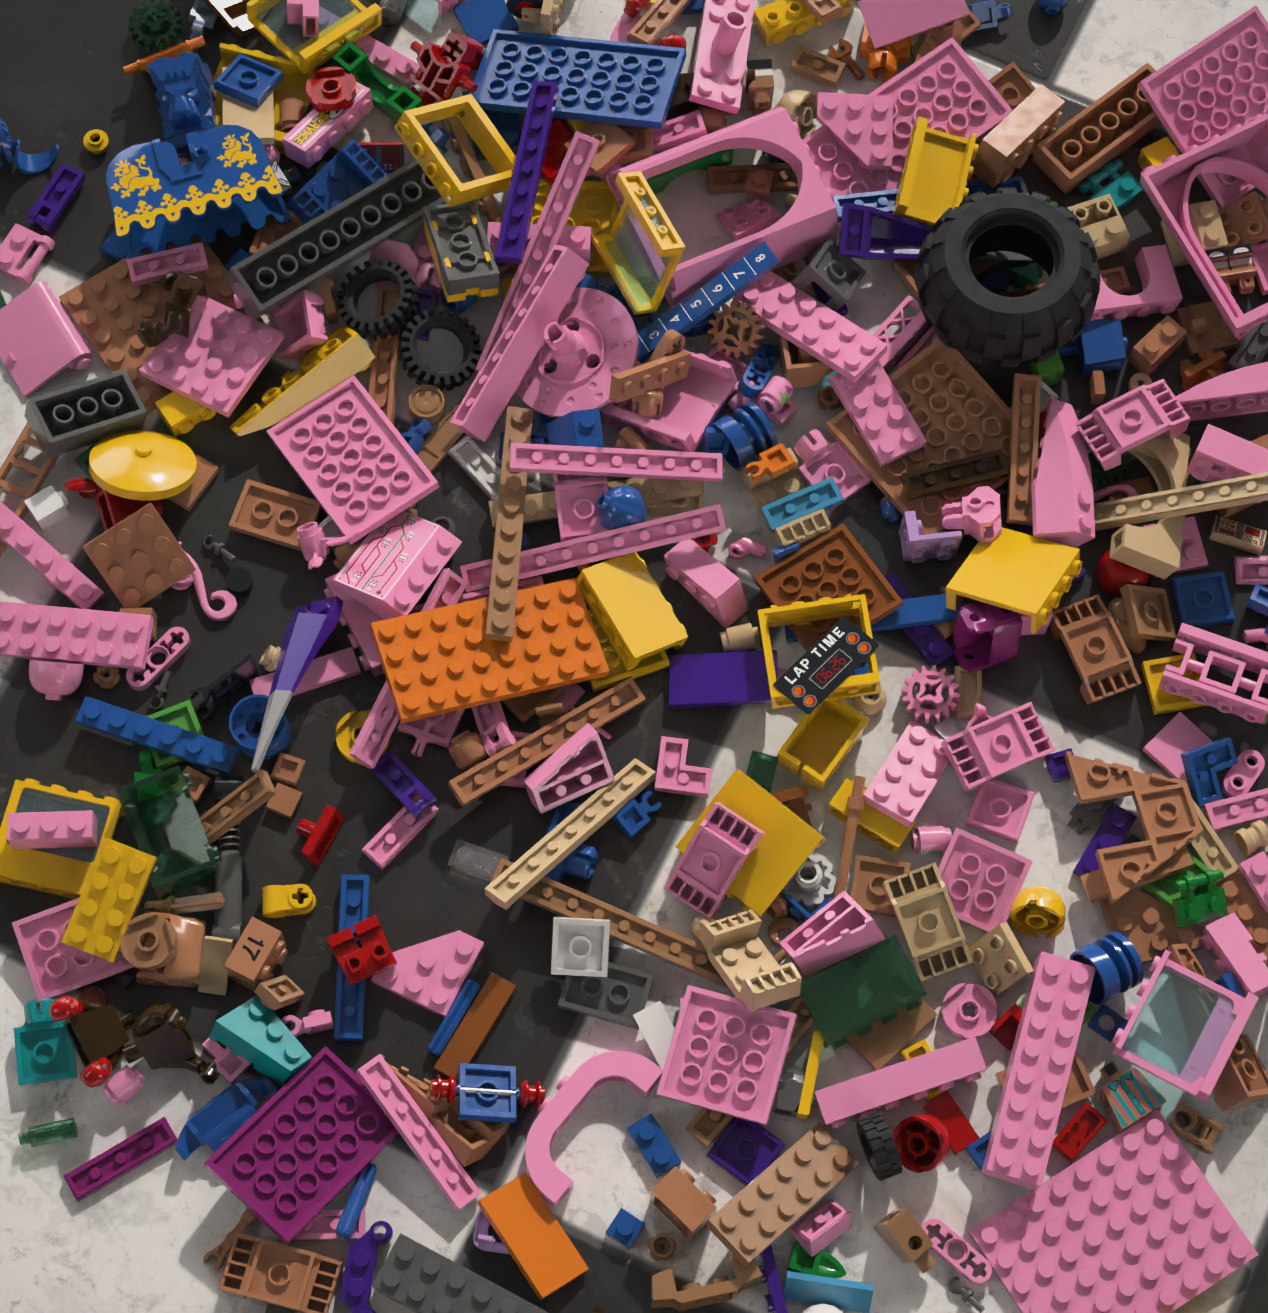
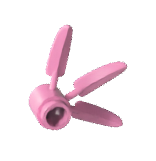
M309 522L297 528L298 535L296 537L305 560L309 561L308 569L311 570L313 567H320L323 561L327 559L326 555L330 553L329 546L346 543L358 536V532L346 536L341 533L325 538L321 527H318L317 522Z

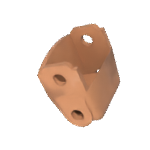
M150 912L164 917L173 924L178 934V953L173 960L159 969L152 971L139 970L140 972H137L136 982L142 985L161 987L198 986L206 922L200 919L186 918L168 913ZM148 936L147 942L143 943V947L151 948L156 939Z

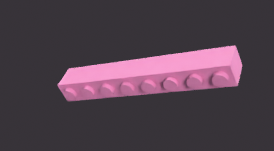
M554 244L453 415L450 423L471 438L485 442L493 433L496 422L506 411L509 400L520 387V382L526 371L531 368L533 359L539 349L545 344L544 329L551 322H558L559 315L565 305L571 300L572 293L577 284L584 278L589 263L570 248Z

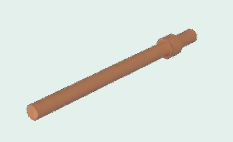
M862 776L854 777L852 794L847 800L846 808L849 810L833 899L846 890L859 812L863 811L864 805L862 795L866 778Z

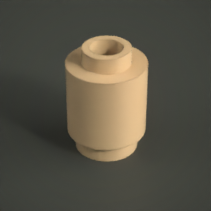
M751 623L726 628V631L720 632L724 653L757 649L756 643L760 642L758 628H752Z

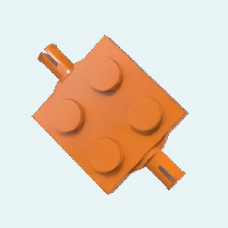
M200 35L189 41L185 40V43L182 42L143 59H138L130 65L123 66L125 75L128 77L139 71L150 74L147 63L154 62V60L162 57L170 59L179 57L182 53H193L192 50L206 45L204 38Z

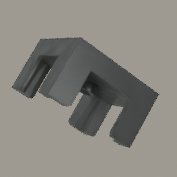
M828 238L810 254L807 259L810 262L809 265L797 274L792 283L800 290H803L814 281L832 297L824 305L836 312L848 302L866 271L851 257L838 256V246Z

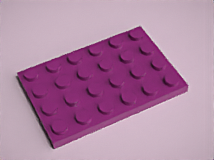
M325 1046L204 1162V1167L275 1235L288 1245L399 1132L360 1078Z

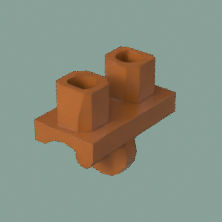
M1207 346L1197 355V360L1200 363L1194 365L1187 358L1179 362L1177 371L1183 379L1182 388L1187 391L1200 383L1224 374L1222 372L1225 368L1223 360L1226 358V354L1222 350L1215 353Z

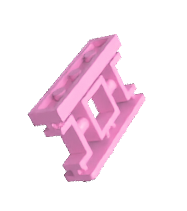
M1182 623L1172 651L1184 654L1185 656L1180 669L1168 664L1166 665L1159 688L1169 694L1189 698L1195 703L1215 707L1223 713H1232L1243 717L1246 721L1262 724L1268 711V699L1258 695L1262 683L1268 684V652ZM1192 651L1208 656L1205 664L1189 659ZM1211 664L1236 673L1232 687L1206 678ZM1185 669L1201 674L1199 681L1183 677ZM1244 669L1258 673L1257 682L1241 677ZM1237 687L1253 692L1251 700L1235 695Z

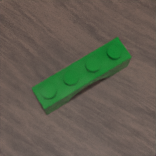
M350 41L332 56L333 67L343 68L345 73L354 75L356 82L371 89L373 105L393 122L397 123L404 111L423 107L422 100L404 85L402 87H395L387 82L373 67L368 56Z
M733 149L712 153L648 178L646 181L654 195L663 192L672 180L688 171L695 169L707 170L709 166L731 165Z

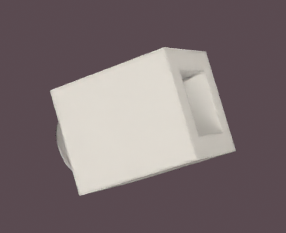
M52 485L24 501L29 513L41 531L69 516L66 508L69 505L67 498L62 491L56 492Z

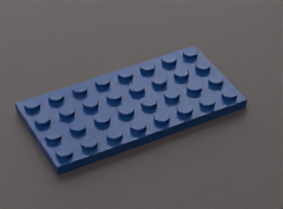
M493 29L474 79V83L478 88L474 93L469 92V94L473 95L483 110L526 115L532 82H558L559 92L553 118L662 129L687 56L686 48Z

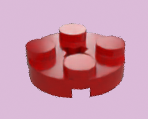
M322 68L315 72L316 76L312 80L310 78L307 80V98L317 112L349 109L353 106V100L357 95L356 80L354 75L345 73L343 68ZM329 87H334L335 90L329 91Z

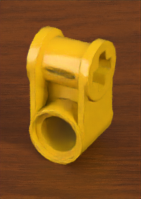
M305 884L269 885L262 887L263 917L280 918L290 915H305L312 912L316 907V897L310 887ZM305 894L307 898L304 899L303 904H299L298 900L301 899V895Z

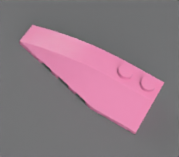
M1051 398L1048 400L1047 415L1043 426L1044 429L1046 428L1045 437L1041 438L1040 441L1041 457L1037 460L1035 467L1038 470L1037 478L1032 483L1033 536L1076 548L1095 538L1091 467L1085 440L1075 424L1078 419L1073 406Z

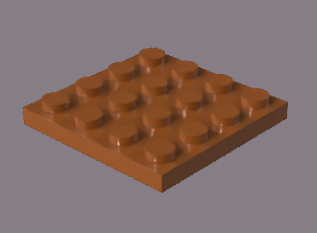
M844 524L839 525L801 548L800 551L793 553L754 577L755 583L771 605L778 607L787 606L797 601L807 603L824 597L834 599L844 597L847 594H851V596L865 594L870 625L875 624L903 606L902 599ZM859 614L845 616L861 629ZM842 617L789 624L787 626L807 652Z

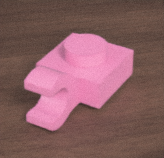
M322 1009L308 1013V1016L303 1017V1020L298 1019L294 1015H287L282 1018L284 1024H295V1029L291 1031L295 1037L304 1033L309 1035L334 1029L331 1012H325Z
M209 1038L202 1044L203 1048L215 1058L213 1062L216 1064V1071L230 1084L234 1083L251 1065V1062L242 1056L236 1057L230 1053V1048L226 1047L223 1049L217 1042Z

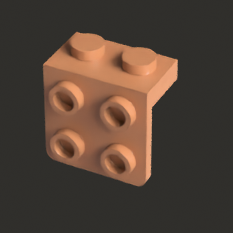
M1253 191L1225 205L1224 209H1218L1228 241V247L1249 243L1253 246L1264 240L1268 242L1267 197L1263 199L1256 191Z

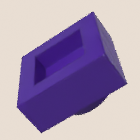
M1071 748L1045 756L1044 760L1053 784L1071 779L1064 758L1067 751L1072 752L1071 755H1074Z

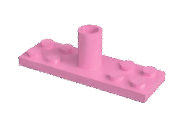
M704 0L689 101L737 115L740 109L755 0Z

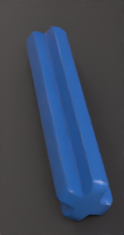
M470 979L465 982L428 1046V1051L438 1057L442 1055L479 992L480 985Z
M369 1163L356 1177L336 1228V1235L339 1238L349 1239L352 1236L377 1172L376 1165L373 1163Z

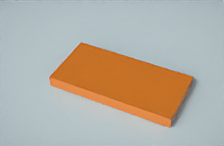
M526 1172L477 1202L540 1301L589 1270Z

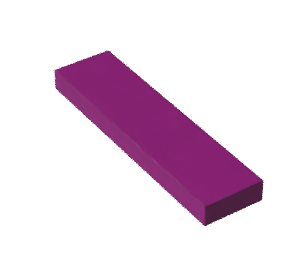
M164 1116L63 1177L77 1202H80L175 1146L178 1139Z

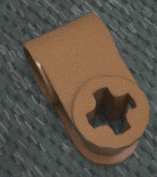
M1179 1106L1166 1117L1167 1123L1177 1137L1207 1154H1212L1214 1150L1212 1146L1218 1134L1224 1130L1223 1125L1200 1114L1188 1106ZM1176 1115H1182L1186 1119V1127H1181L1177 1124Z

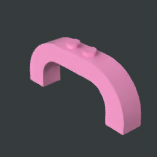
M627 1051L605 1052L584 1062L571 1077L566 1075L557 1085L556 1089L558 1092L552 1099L547 1097L540 1105L538 1111L541 1113L533 1122L526 1140V1166L530 1180L540 1195L554 1208L557 1207L573 1187V1180L559 1170L552 1161L550 1147L555 1136L593 1090L601 1084L614 1081L622 1082L646 1098L661 1079L663 1070L659 1066L636 1053Z

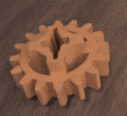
M731 301L730 307L727 304H723L721 306L722 312L719 310L713 312L717 317L716 320H709V323L714 325L713 329L708 330L709 334H714V338L710 341L711 344L718 343L717 351L722 352L726 350L725 356L731 357L734 353L736 358H741L742 351L746 355L752 354L750 347L758 349L760 346L756 340L764 339V336L759 334V330L764 329L765 325H759L758 323L763 318L762 315H754L755 307L747 309V302H741L738 305L737 301ZM735 312L743 313L747 318L740 319ZM723 320H724V326H723V329L721 330V325H722V322H723ZM735 325L740 326V329L737 330L738 334L733 333V330L736 328ZM752 328V333H751V336H750V338H749L748 335H749L750 329ZM733 340L735 345H738V347H733L729 345L726 341Z

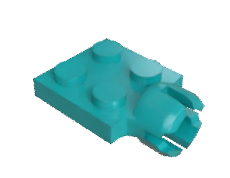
M36 999L25 1003V1023L21 1027L14 1028L18 1084L20 1086L77 1078L75 1048L63 1024L64 1021L55 1022L50 1017L49 1007L55 999H41L43 1014H41L40 1003H36Z

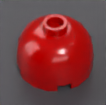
M1110 549L1102 555L1096 565L1095 579H1097L1101 591L1113 599L1122 597L1120 588L1126 584L1146 586L1149 573L1109 558Z
M929 1114L912 1115L900 1121L893 1132V1139L896 1143L902 1165L910 1171L922 1173L933 1170L940 1166L949 1155L951 1147L950 1134L946 1126L934 1116Z

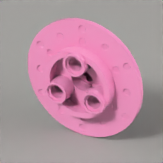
M575 288L571 300L560 313L558 322H551L544 329L545 344L539 349L533 359V364L523 376L516 393L533 410L554 418H560L572 411L600 409L611 401L609 400L611 375L634 368L637 362L639 340L637 328L630 313L617 299L603 291L592 288ZM600 362L597 367L593 368L595 363ZM557 367L553 373H550L553 368Z

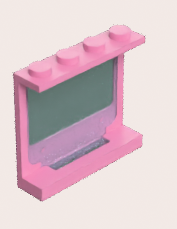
M1165 950L1162 958L1156 955L1149 971L1153 972L1150 981L1143 980L1136 994L1141 997L1137 1006L1131 1003L1124 1019L1128 1020L1125 1029L1118 1028L1111 1042L1116 1045L1112 1054L1206 1102L1259 997L1248 992L1246 998L1169 960L1168 957L1171 952Z

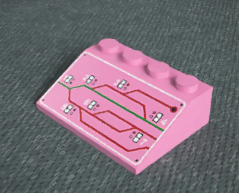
M402 511L367 535L332 582L383 620L409 615L454 555L462 541L442 526Z

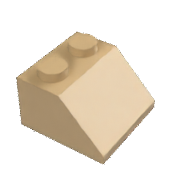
M1211 200L1188 205L1191 226L1204 251L1225 247L1227 249L1228 241L1216 201ZM1161 220V227L1173 267L1189 265L1188 260L1164 221Z

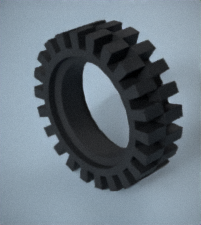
M374 259V266H372L369 260L363 262L365 269L361 270L359 265L354 267V270L357 272L356 275L353 276L350 272L347 273L346 278L349 280V283L341 281L340 287L343 291L337 290L336 296L339 300H336V306L339 308L338 313L349 328L357 332L361 338L366 340L369 337L371 341H376L378 335L381 340L387 339V332L394 337L398 335L395 331L396 327L399 326L402 331L406 328L403 323L404 320L412 321L413 317L410 312L417 313L418 308L415 304H419L420 299L417 296L419 291L403 266L401 267L399 263L394 261L392 264L389 259H384L382 263L380 259ZM379 281H389L398 286L399 296L397 302L387 314L378 318H365L358 314L357 302L359 296L369 285Z
M433 308L431 312L424 310L420 316L418 314L414 316L412 321L407 324L399 344V359L403 361L401 365L403 370H408L407 376L410 379L413 377L417 379L415 383L419 386L421 383L433 385L439 388L441 392L443 388H447V391H450L456 385L460 387L464 384V381H468L477 367L482 351V345H479L481 338L479 334H475L476 327L474 324L470 326L468 324L469 319L466 316L461 319L459 317L460 312L449 313V308H444L442 312L438 308ZM441 328L454 333L463 346L464 352L461 363L448 371H438L426 366L421 361L417 352V340L426 331Z

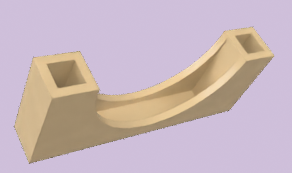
M1164 432L1128 450L1150 471L1159 492L1186 487V481L1189 473L1186 471L1188 469V458L1191 454V448H1189L1190 436L1182 433L1170 440ZM1186 515L1160 519L1155 526L1150 527L1123 525L1111 537L1109 558L1166 579L1181 566L1182 558L1180 557V552L1184 540L1182 529Z

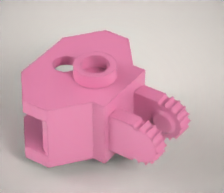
M989 486L977 487L968 497H962V502L949 503L942 507V515L944 516L942 518V525L947 530L964 529V534H970L980 543L992 542L1002 532L1000 494Z

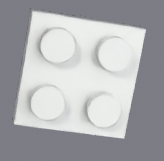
M554 917L551 974L607 977L610 920Z

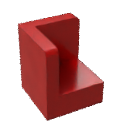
M1016 1003L989 1031L1008 1051L1012 1050L1023 1011Z

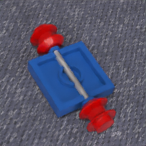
M460 1063L458 1066V1084H456L453 1075H450L448 1080H442L440 1074H437L436 1080L431 1079L430 1097L435 1098V1103H438L440 1097H444L447 1099L448 1104H450L455 1096H458V1120L515 1123L516 1100L519 1101L522 1108H525L528 1103H533L535 1109H538L539 1104H542L545 1100V1087L540 1086V1081H537L534 1086H529L527 1080H524L520 1087L516 1088V1067Z

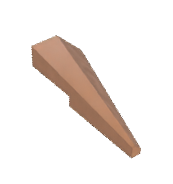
M388 1064L450 1151L464 1167L482 1159L509 1129L510 1124L504 1122L500 1124L489 1121L458 1120V1096H455L450 1104H448L447 1099L444 1097H440L438 1103H435V1098L430 1097V1080L424 1078L423 1081H420L409 1075V1069L402 1066L400 1069H397Z

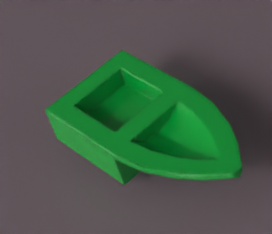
M797 1240L793 1243L786 1270L836 1279L846 1275L847 1272L841 1263L831 1254L821 1250L816 1255L810 1256Z

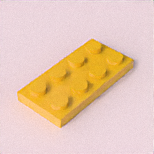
M104 837L61 942L115 963L121 950L120 940L122 934L125 935L126 930L129 928L127 925L135 916L158 858Z

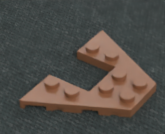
M968 9V16L928 30L915 62L952 37L957 43H960L977 30L981 23ZM1014 62L988 80L1011 109H1015L1036 89Z
M1067 751L1064 758L1079 805L1132 795L1146 837V841L1098 849L1095 853L1110 903L1114 904L1196 839L1203 830L1186 781L1176 778L1168 779L1163 775L1152 772L1151 774L1134 771L1133 767L1117 763L1107 764L1101 759L1095 758L1091 760L1071 755L1072 752Z

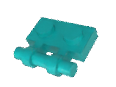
M1116 159L1112 163L1107 162L1102 166V170L1096 174H1090L1078 186L1081 193L1084 194L1090 190L1094 194L1089 200L1110 194L1118 210L1143 194L1144 189L1129 171L1120 176L1117 172L1123 167L1120 159ZM1108 178L1111 183L1103 188L1100 182Z

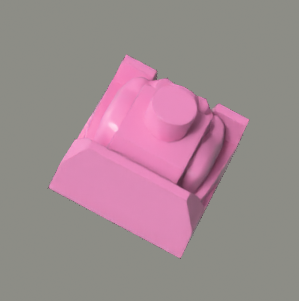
M302 290L273 311L275 329L283 332L284 339L278 347L280 358L299 360L305 356L304 351H310L312 347L321 345L328 340L329 326L324 321L322 311L318 309V307L324 304V300L317 294Z

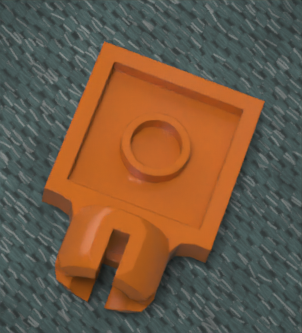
M864 24L859 57L868 59L867 73L873 80L878 81L879 72H884L882 82H887L895 77L897 66L899 64H908L913 36L874 50L866 24Z

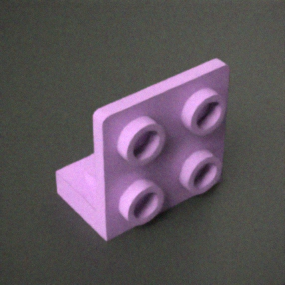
M915 511L904 512L899 530L904 562L921 563L932 558L948 560L956 556L962 539L961 531L922 535L921 520L916 519Z

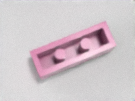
M93 810L8 813L7 840L13 849L97 847L98 820Z

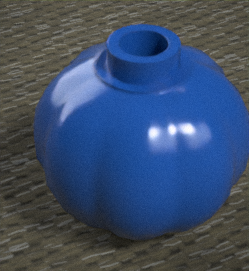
M626 485L614 487L607 494H602L597 501L601 524L608 531L645 522L647 510L645 509L644 499L640 492L633 487Z

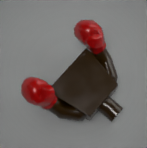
M71 996L59 997L49 1007L50 1017L55 1022L64 1021L63 1024L85 1067L80 1073L81 1081L91 1088L101 1086L108 1080L112 1070L116 1068L124 1055L122 1048L129 1041L126 1030L134 1025L136 1021L135 1015L131 1010L117 1015L112 1005L104 1006L103 1003L97 1001L78 1000Z

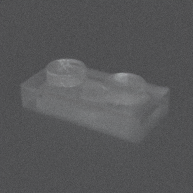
M457 839L448 862V867L491 882L501 858L509 861V856Z

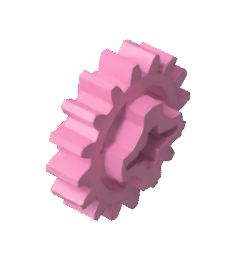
M936 665L932 666L931 671H927L926 667L922 666L921 673L915 670L912 671L913 679L907 677L904 679V684L907 687L901 688V694L904 695L902 705H908L906 708L907 714L915 712L916 721L922 716L925 717V724L929 723L930 718H934L936 723H940V716L943 715L948 719L950 718L949 710H957L955 702L960 701V694L957 693L959 691V684H953L955 681L954 675L946 677L945 668L937 672ZM917 687L919 693L913 699L912 693L914 688ZM948 690L949 697L945 703L942 696Z

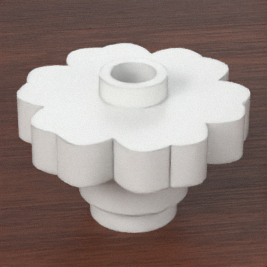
M811 853L784 887L783 894L788 893L798 904L803 903L807 909H811L814 906L819 907L824 902V897L833 896L836 884V877L832 875L833 865L827 861L825 856L819 855L814 858Z

